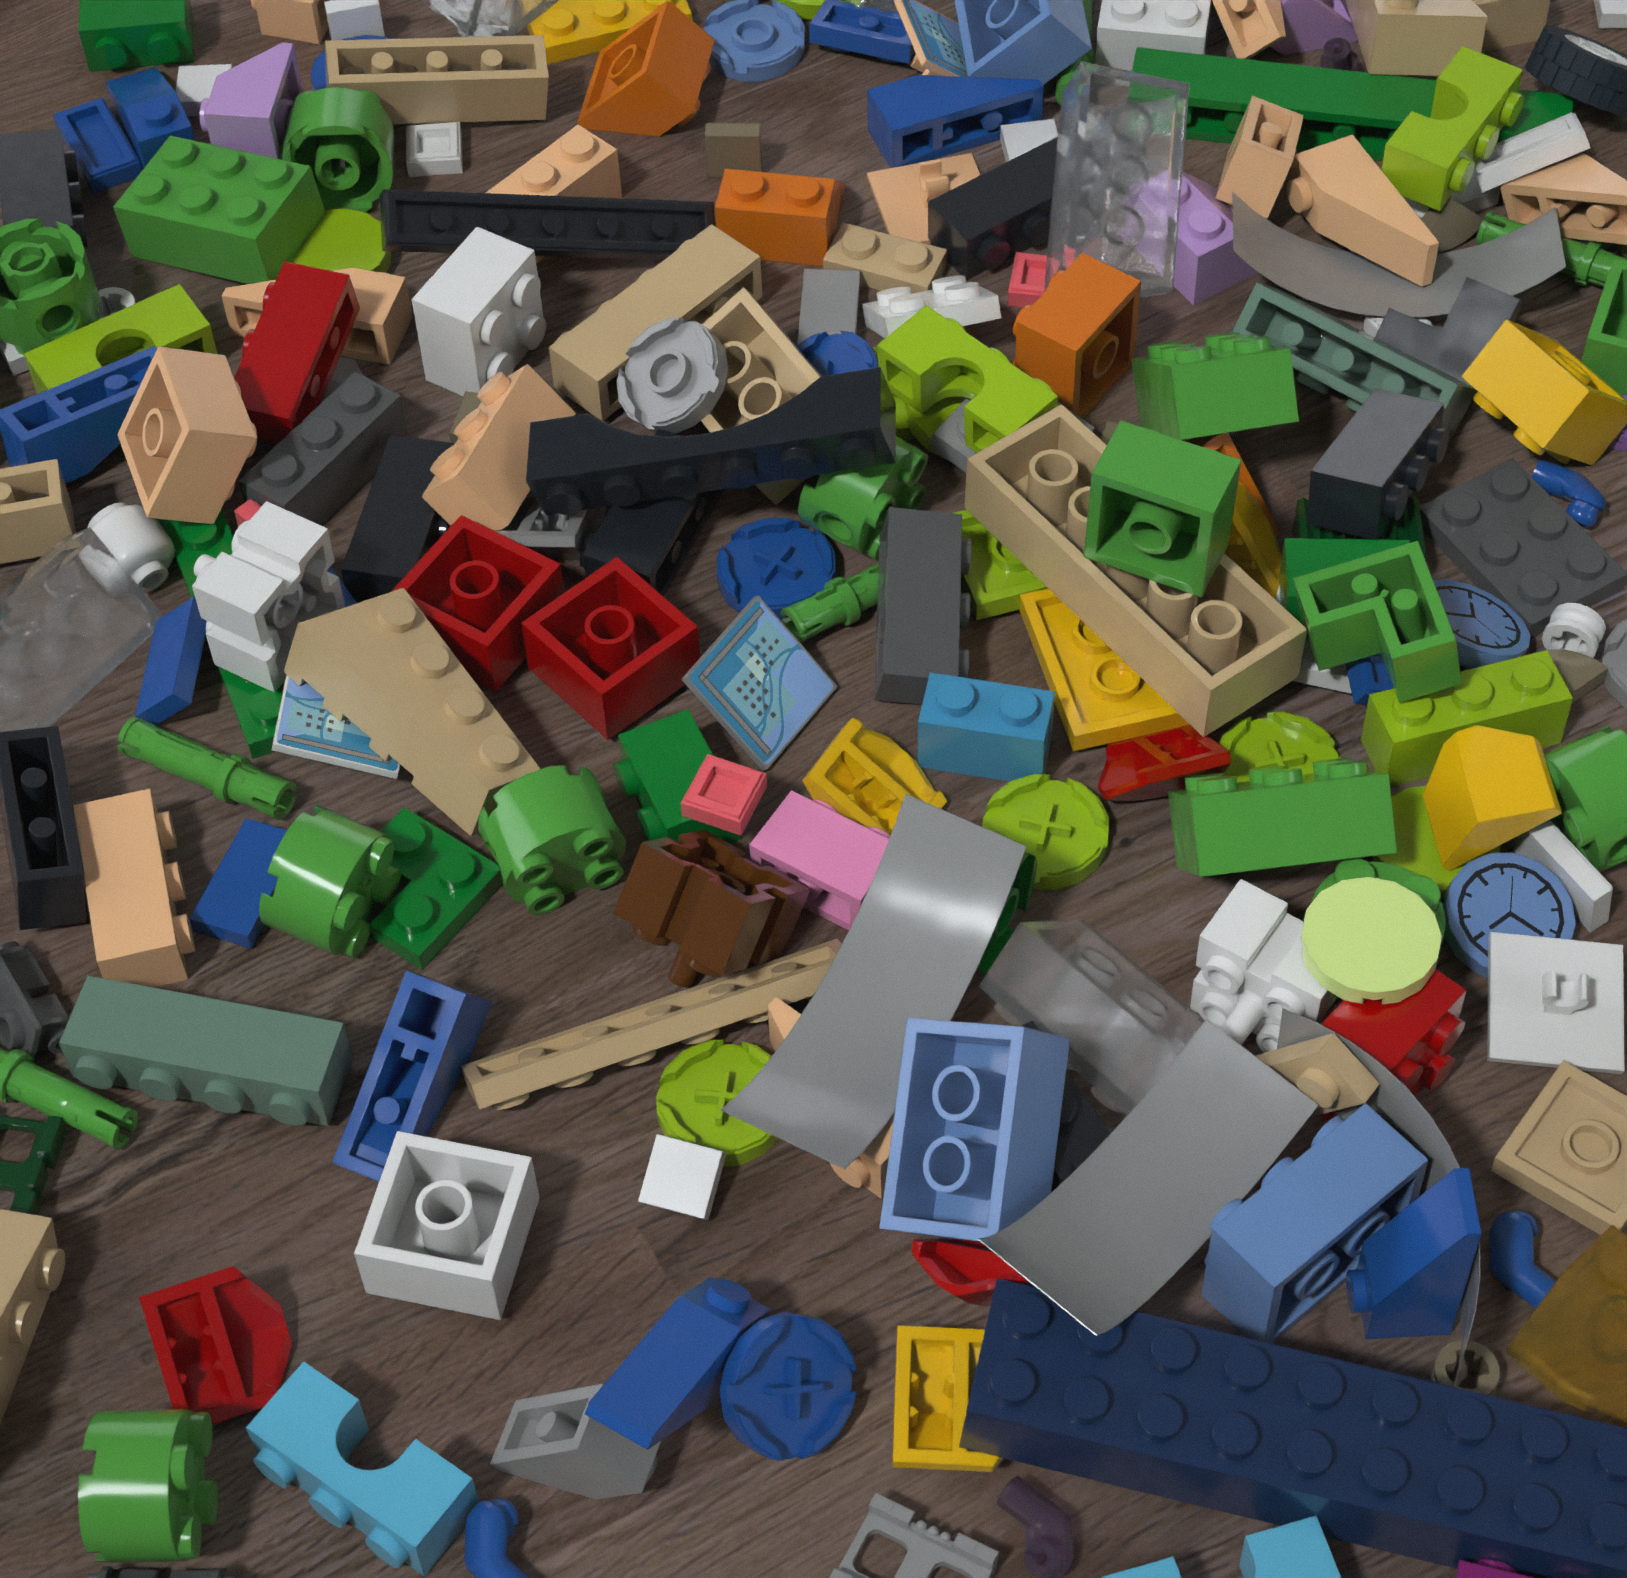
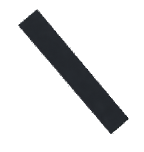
M383 189L379 195L382 251L453 253L476 227H479L535 250V256L665 260L683 242L694 238L711 224L715 226L714 202L388 189Z

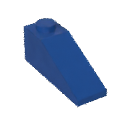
M156 67L105 82L107 91L132 148L140 161L142 170L170 135L195 141L192 126L177 93Z
M915 75L867 90L868 132L890 168L931 161L1000 140V125L1042 120L1043 85L1037 79Z
M155 346L149 347L0 409V430L9 466L14 467L58 459L65 484L89 474L121 444L117 434L157 348Z
M409 971L405 972L332 1163L379 1182L397 1131L427 1136L463 1074L461 1066L469 1063L492 1001L433 978Z
M1469 1168L1453 1169L1363 1242L1357 1270L1347 1271L1346 1291L1350 1312L1361 1313L1365 1339L1451 1335L1481 1237Z
M709 1277L675 1300L589 1401L585 1415L649 1450L720 1400L719 1390L724 1363L738 1338L760 1319L769 1317L772 1309L751 1299L750 1292L740 1284L726 1279Z

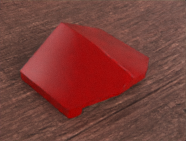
M1190 724L1113 742L1106 746L1107 759L1097 786L1100 794L1107 801H1136L1168 796V791L1186 789L1185 777L1225 773L1231 764L1229 750L1210 737H1202Z
M949 1238L913 1239L911 1254L936 1285L969 1304L991 1306L997 1278L1036 1287L983 1243Z
M234 1266L139 1297L173 1410L189 1409L193 1412H207L211 1417L212 1425L263 1408L280 1389L292 1347L291 1337L281 1305Z

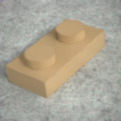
M842 223L823 258V269L860 270V286L879 291L896 287H910L911 294L932 290V281L941 278L947 267V249L847 223Z
M1334 1033L1256 1055L1263 1063L1318 1104V1107L1310 1117L1364 1104L1380 1084Z

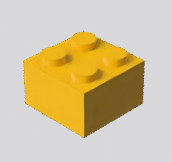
M1507 319L1461 376L1478 391L1473 400L1482 409L1500 420L1505 415L1518 426L1513 435L1524 446L1541 456L1546 451L1564 464H1567L1570 459H1574L1593 466L1627 424V400L1557 340Z

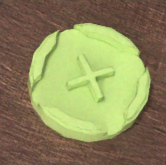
M1362 877L1342 880L1317 895L1306 909L1300 940L1305 967L1322 988L1345 1001L1363 1004L1364 998L1370 1000L1382 999V1004L1400 1002L1424 987L1435 972L1442 935L1435 913L1418 894L1394 881Z

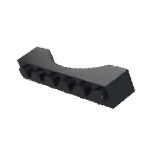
M881 367L821 376L799 395L765 415L732 428L702 435L663 437L636 434L610 426L589 414L531 422L526 483L546 516L554 514L570 515L581 510L614 505L630 506L640 501L667 497H689L695 493L727 488L742 489L754 484L786 479L802 480L813 475L839 471L867 470L873 466L896 463V403Z

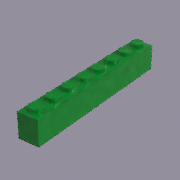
M1137 47L1128 88L1125 128L1131 133L1232 144L1253 95L1304 115L1296 147L1297 152H1303L1353 135L1373 160L1383 161L1386 143L1411 111L1430 118L1437 80L1368 74L1366 72ZM1519 89L1518 93L1524 95L1522 110L1513 126H1503L1497 143L1571 112L1573 113L1574 98L1565 94Z

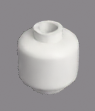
M123 502L114 503L99 511L91 519L87 528L88 534L86 535L84 550L112 590L119 592L137 590L139 593H146L154 590L168 577L167 569L173 562L175 547L158 520L146 517L143 506L136 504L128 505Z

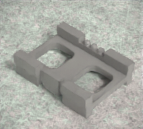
M875 1493L869 1504V1512L839 1568H834L829 1578H869L857 1572L853 1564L867 1538L874 1534L882 1535L904 1546L907 1550V1554L894 1578H930L933 1571L941 1566L948 1567L968 1578H992L997 1570L999 1552L961 1533H958L953 1542L948 1532H942L939 1535V1529L936 1526H931L927 1529V1524L924 1520L914 1523L915 1511Z

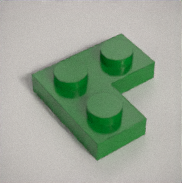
M404 807L380 831L389 835L395 843L391 866L401 870L399 885L404 889L369 925L375 941L423 970L503 885V878L498 864Z

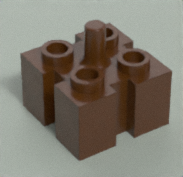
M699 830L680 834L677 842L668 837L642 842L613 914L634 925V934L646 942L659 946H668L672 940L679 944L680 947L669 971L668 978L672 983L687 988L693 985L698 972L712 977H722L723 975L754 967V964L761 965L781 958L811 889L769 865L758 866L745 858L746 852L706 830Z

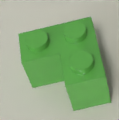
M1418 541L1293 578L1303 626L1307 628L1306 636L1319 671L1381 653L1399 703L1462 684L1456 638Z

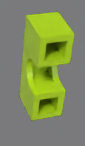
M1464 46L1459 49L1437 78L1430 118L1411 111L1385 145L1382 172L1402 196L1440 211L1454 192L1461 194L1465 190L1472 177L1476 162L1479 158L1484 160L1489 158L1498 141L1500 130L1504 125L1513 126L1522 110L1524 95L1518 92L1523 69Z
M178 284L26 352L24 356L36 393L39 394L152 346L217 354L209 322L183 287Z
M925 305L877 345L878 367H881L890 391L921 414L939 400L947 397L959 396L971 399L964 406L965 445L976 453L1058 407V395L1053 392L1047 383L1041 379L1030 377L1011 364L1001 351L995 348H988L969 335L956 320L943 317L928 305Z
M1545 650L1461 671V685L1400 703L1394 688L1369 694L1361 742L1375 771L1389 773L1390 787L1428 778L1431 776L1444 742L1457 731L1475 725L1534 736L1540 741L1542 748L1561 744L1573 697L1549 652Z

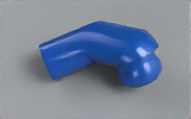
M1542 459L1539 460L1532 478L1548 494L1569 501L1570 504L1566 512L1581 527L1587 529L1593 527L1597 522L1598 513L1605 511L1606 499L1604 495L1583 474Z
M1521 1210L1501 1213L1495 1218L1488 1232L1490 1270L1496 1279L1540 1314H1544L1556 1302L1564 1287L1534 1264V1236L1538 1235L1536 1220L1530 1214Z
M498 1497L490 1501L483 1500L478 1502L466 1518L464 1563L467 1570L475 1578H529L507 1556L508 1537L514 1534V1525L519 1523L517 1509L507 1499Z

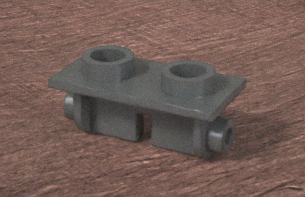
M16 941L7 942L0 946V1042L6 1050H22L30 1054L35 1061L36 1052L49 1049L53 1054L62 1053L59 1042L68 1023L69 1016L56 994L31 998L32 996L48 993L50 984L30 948L20 946Z

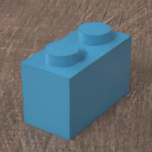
M930 672L918 719L919 766L925 769L1008 782L1032 774H1044L1052 740L1055 691Z

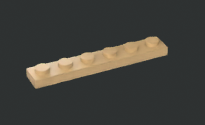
M834 939L462 1065L461 1068L468 1090L479 1110L488 1106L493 1110L508 1109L525 1102L529 1098V1092L553 1084L558 1088L579 1085L589 1080L593 1076L594 1070L617 1062L621 1066H632L646 1062L656 1055V1049L679 1041L683 1044L705 1042L717 1036L720 1032V1027L740 1020H744L747 1023L768 1020L767 1005L775 997L786 1004L802 999L811 1000L842 943L838 939Z

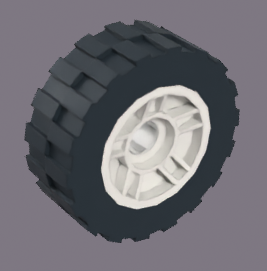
M1545 25L1525 65V70L1544 84L1578 101L1616 115L1627 117V55L1584 35L1556 26Z

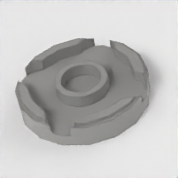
M668 318L651 325L632 342L626 352V355L630 358L626 363L625 371L620 368L617 377L619 402L629 418L654 433L658 429L678 433L700 422L713 410L722 395L728 374L726 350L717 336L704 325L694 321H686L683 318Z

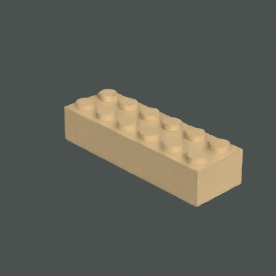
M1062 404L969 457L966 469L965 509L1202 737L1207 736L1299 677L1307 628L1225 553L1202 597L1084 557L1092 471L1107 445Z

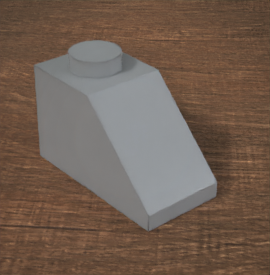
M602 1383L515 1400L490 1465L503 1473L599 1500L642 1493L645 1484L655 1471L657 1465L656 1453L661 1441L647 1450L585 1415L589 1401L604 1385Z

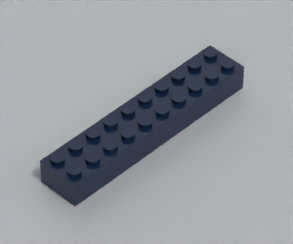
M998 1278L996 1280L959 1448L990 1454L1279 1526L1317 1516L1325 1537L1452 1568H1457L1459 1560L1473 1563L1476 1560L1489 1559L1506 1563L1513 1567L1517 1574L1533 1578H1627V1428L1136 1311L1114 1328L1096 1336L1038 1288Z

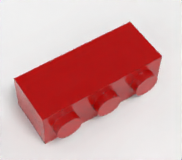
M284 261L276 281L270 282L266 287L262 304L263 312L256 328L250 329L245 336L242 347L243 358L234 377V380L240 386L241 398L250 421L256 427L257 441L277 445L321 404L360 310L348 274Z

